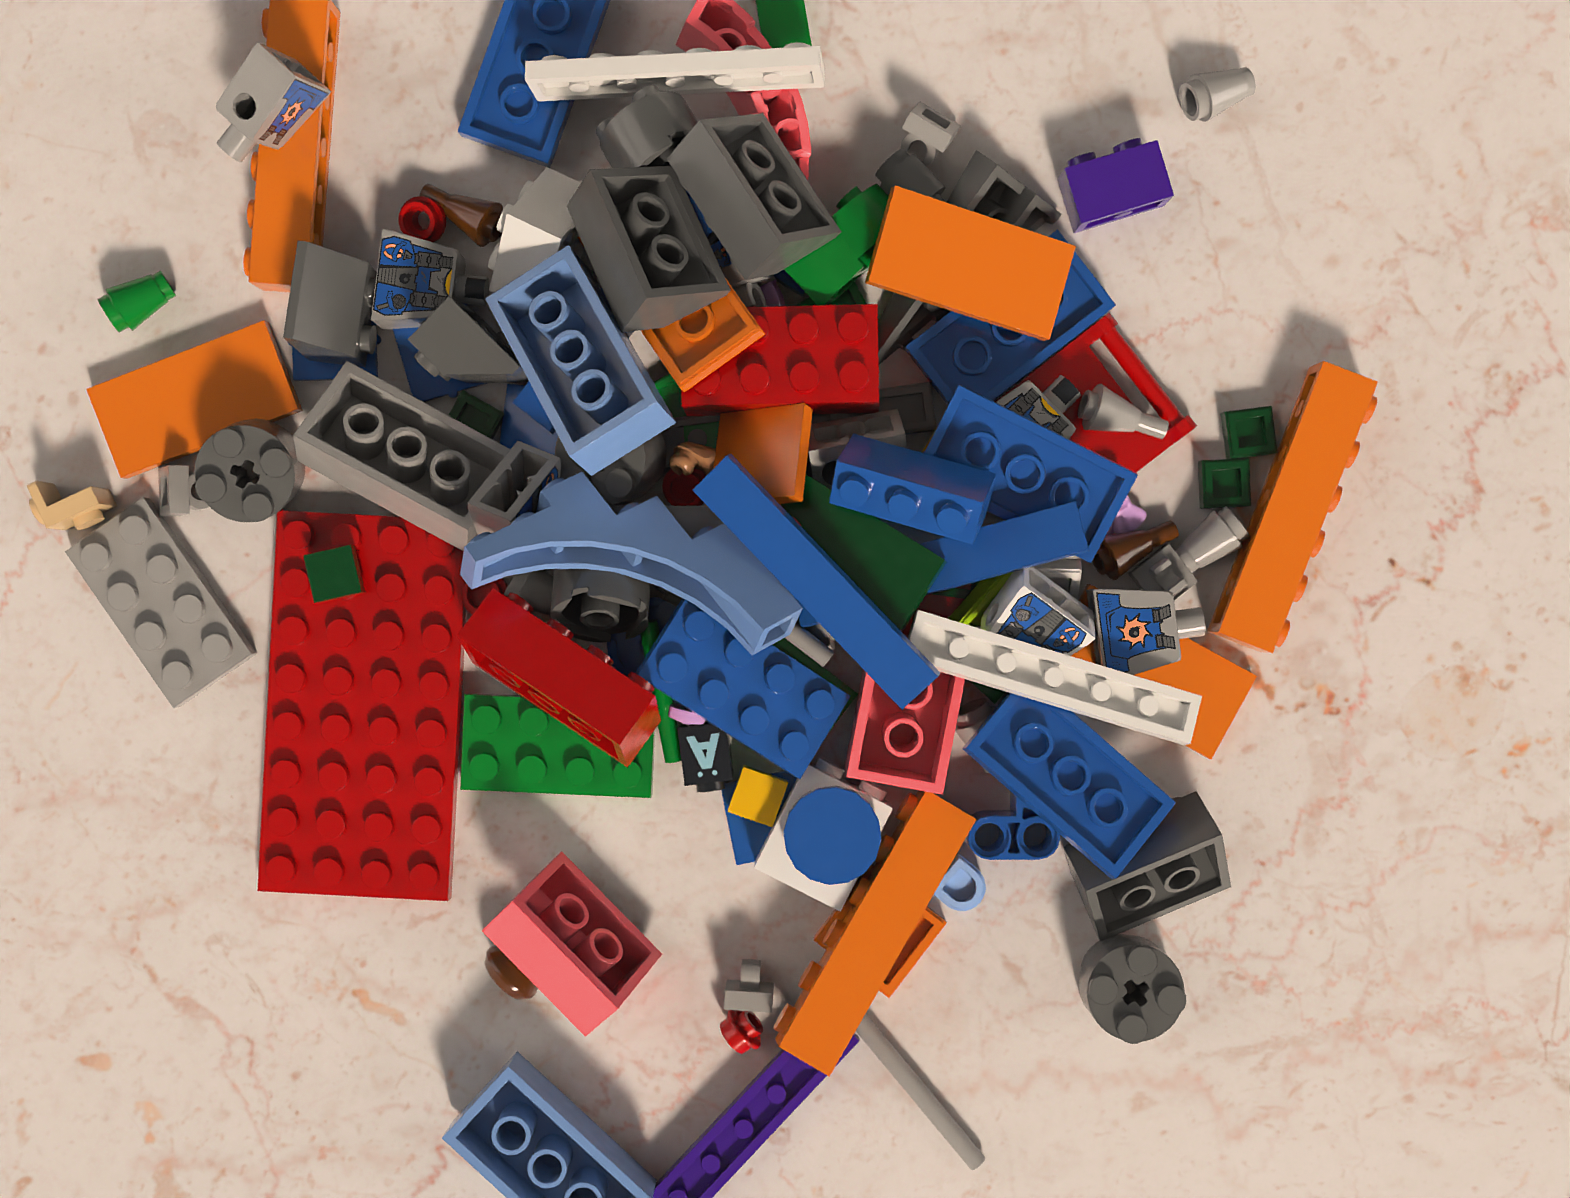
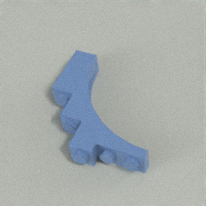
M583 472L567 479L558 478L548 483L540 491L536 513H524L517 517L509 526L494 533L484 532L474 537L464 546L460 575L470 589L506 576L544 569H589L626 575L662 587L695 604L726 627L751 655L790 635L803 609L793 595L724 523L716 528L712 526L704 527L690 538L658 496L641 504L638 502L630 503L616 515Z

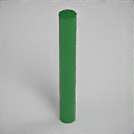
M657 619L649 620L647 628L640 634L645 657L660 634ZM654 688L652 694L656 696L661 718L658 729L665 763H676L681 761L677 721L668 716L669 707L673 704V700Z

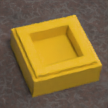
M743 765L727 812L773 828L789 783L788 780Z

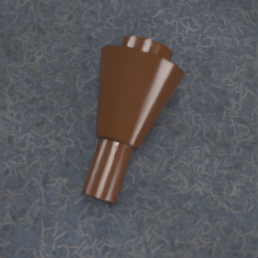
M431 184L423 186L420 196L430 197L437 201L443 208L445 216L479 247H484L490 242L497 241L502 235V232L497 230V224L503 211L501 203L457 194L451 195Z
M1169 520L1146 531L1137 530L1106 535L1092 560L1093 565L1101 575L1106 574L1110 579L1117 580L1151 553L1153 548L1178 538V529L1175 523Z

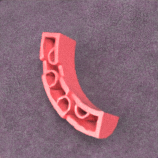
M697 0L676 42V46L685 52L692 48L730 51L743 45H753L761 49L771 48L764 36L756 29L755 20L734 0ZM798 89L726 92L738 115L758 113L765 115L808 180L811 143L808 121Z

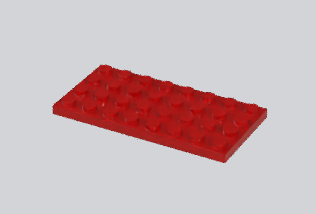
M283 510L277 512L257 891L449 901L452 898L465 650L457 634L466 623L467 612L462 599L465 581L460 575L464 551L401 517ZM347 545H355L365 592L314 603L303 555Z

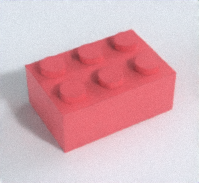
M863 670L844 766L846 777L943 795L965 679L940 672V675L904 709H901Z
M562 851L482 930L585 1037L622 1005L662 955Z

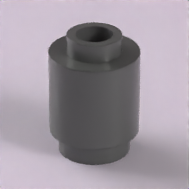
M903 148L891 155L875 174L881 182L880 188L888 196L891 188L896 185L945 202L941 194L946 187L915 154L909 155Z

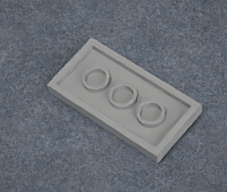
M141 498L65 551L173 708L181 707L257 654L163 516H160V512L150 498Z

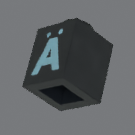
M708 721L700 725H680L677 729L684 785H696L697 792H712L725 789L724 781H730L734 778L729 735Z

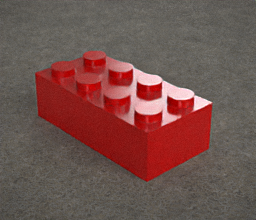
M878 304L746 307L765 335L686 392L681 390L682 407L687 416H720L721 413L801 403L808 405L813 410L812 414L879 412Z
M492 588L457 634L472 663L628 768L661 722L656 696L652 694L654 687L634 672H630L626 677L611 667L614 661L599 648L590 645L586 650L572 641L573 633L558 621L550 618L545 623L531 614L534 608L519 595L510 592L506 597Z

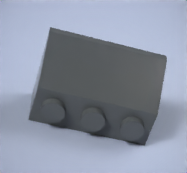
M763 113L700 119L667 158L678 175L680 184L689 192L702 212L706 224L714 231L729 254L733 266L742 274L745 280L777 274L835 239L841 233V230Z
M672 166L590 169L567 204V208L621 332L664 328L725 297L730 292L729 285L693 206Z
M1197 791L1183 797L1172 798L1176 804L1116 879L1109 878L1073 845L1063 846L1071 875L1100 942L1231 887L1222 833Z

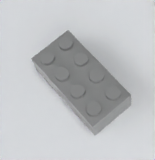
M348 361L340 369L293 435L298 462L464 551V546L477 536L467 502L511 450Z

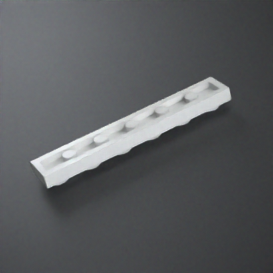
M790 43L784 46V48L761 49L753 45H743L730 51L692 48L686 51V53L673 54L646 50L634 56H614L609 53H595L589 58L567 59L563 56L550 55L538 61H525V81L537 101L633 97L637 91L649 85L657 86L660 92L673 91L679 94L825 87V68L820 46Z
M917 610L914 614L908 639L939 672L1181 745L1191 744L1202 699L1201 695Z

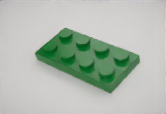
M464 694L460 790L651 798L653 793L655 730L627 768L522 696Z

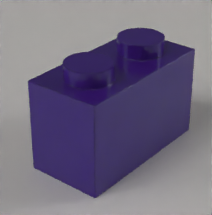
M1141 138L1131 139L1113 147L1114 153L1096 158L1095 152H1089L1067 161L1068 167L1063 169L1057 181L1073 234L1157 209L1169 202L1174 193L1158 140L1142 144Z

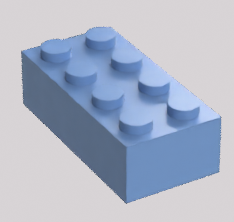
M569 245L485 298L569 457L591 476L676 423L625 332H621L611 307L590 269Z
M518 1051L453 1120L442 1137L448 1145L506 1198H653L657 1180Z

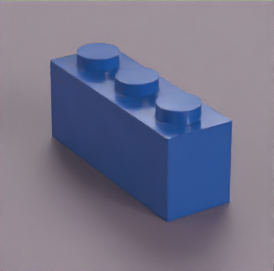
M853 434L836 461L829 503L973 545L987 515L996 474Z

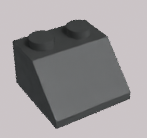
M297 242L283 338L309 361L341 365L348 361L358 367L366 368L367 354L374 353L377 341L376 326L371 325L377 272L370 263L310 242Z
M450 296L407 339L419 350L414 355L416 361L434 377L439 374L446 381L454 378L465 383H521L529 381L512 348L472 308Z

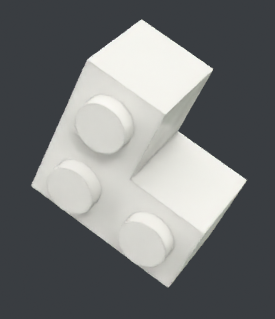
M546 167L534 182L528 180L525 183L515 205L508 203L505 206L497 224V230L502 232L501 241L495 246L488 263V268L493 270L489 287L490 291L495 293L569 245L574 249L579 242L577 238L579 234L568 211L567 204L581 184L580 182Z

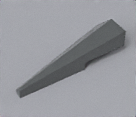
M977 150L946 202L1033 232L1045 222L1053 225L1062 215L1040 196ZM894 293L878 321L879 365L898 348L905 351V347L914 340L912 336L931 320L938 322L951 311Z

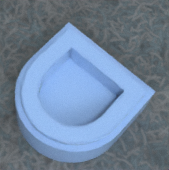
M958 852L934 895L953 910H971L982 901L985 895V880L978 868Z

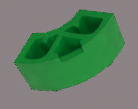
M877 183L863 192L857 186L851 189L837 203L836 207L839 210L831 216L841 230V233L835 239L784 269L817 305H828L837 300L869 269L889 198Z

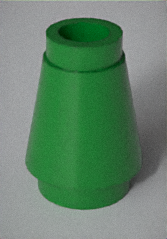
M159 271L153 275L150 274L106 288L107 294L97 300L112 325L120 333L127 328H130L132 331L168 303V300L176 297V294L163 273Z

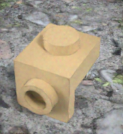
M34 481L27 485L32 497L29 500L30 509L34 517L48 529L68 530L74 526L77 530L86 529L102 522L105 519L103 513L117 507L110 489L90 486L62 499L57 487L53 483Z

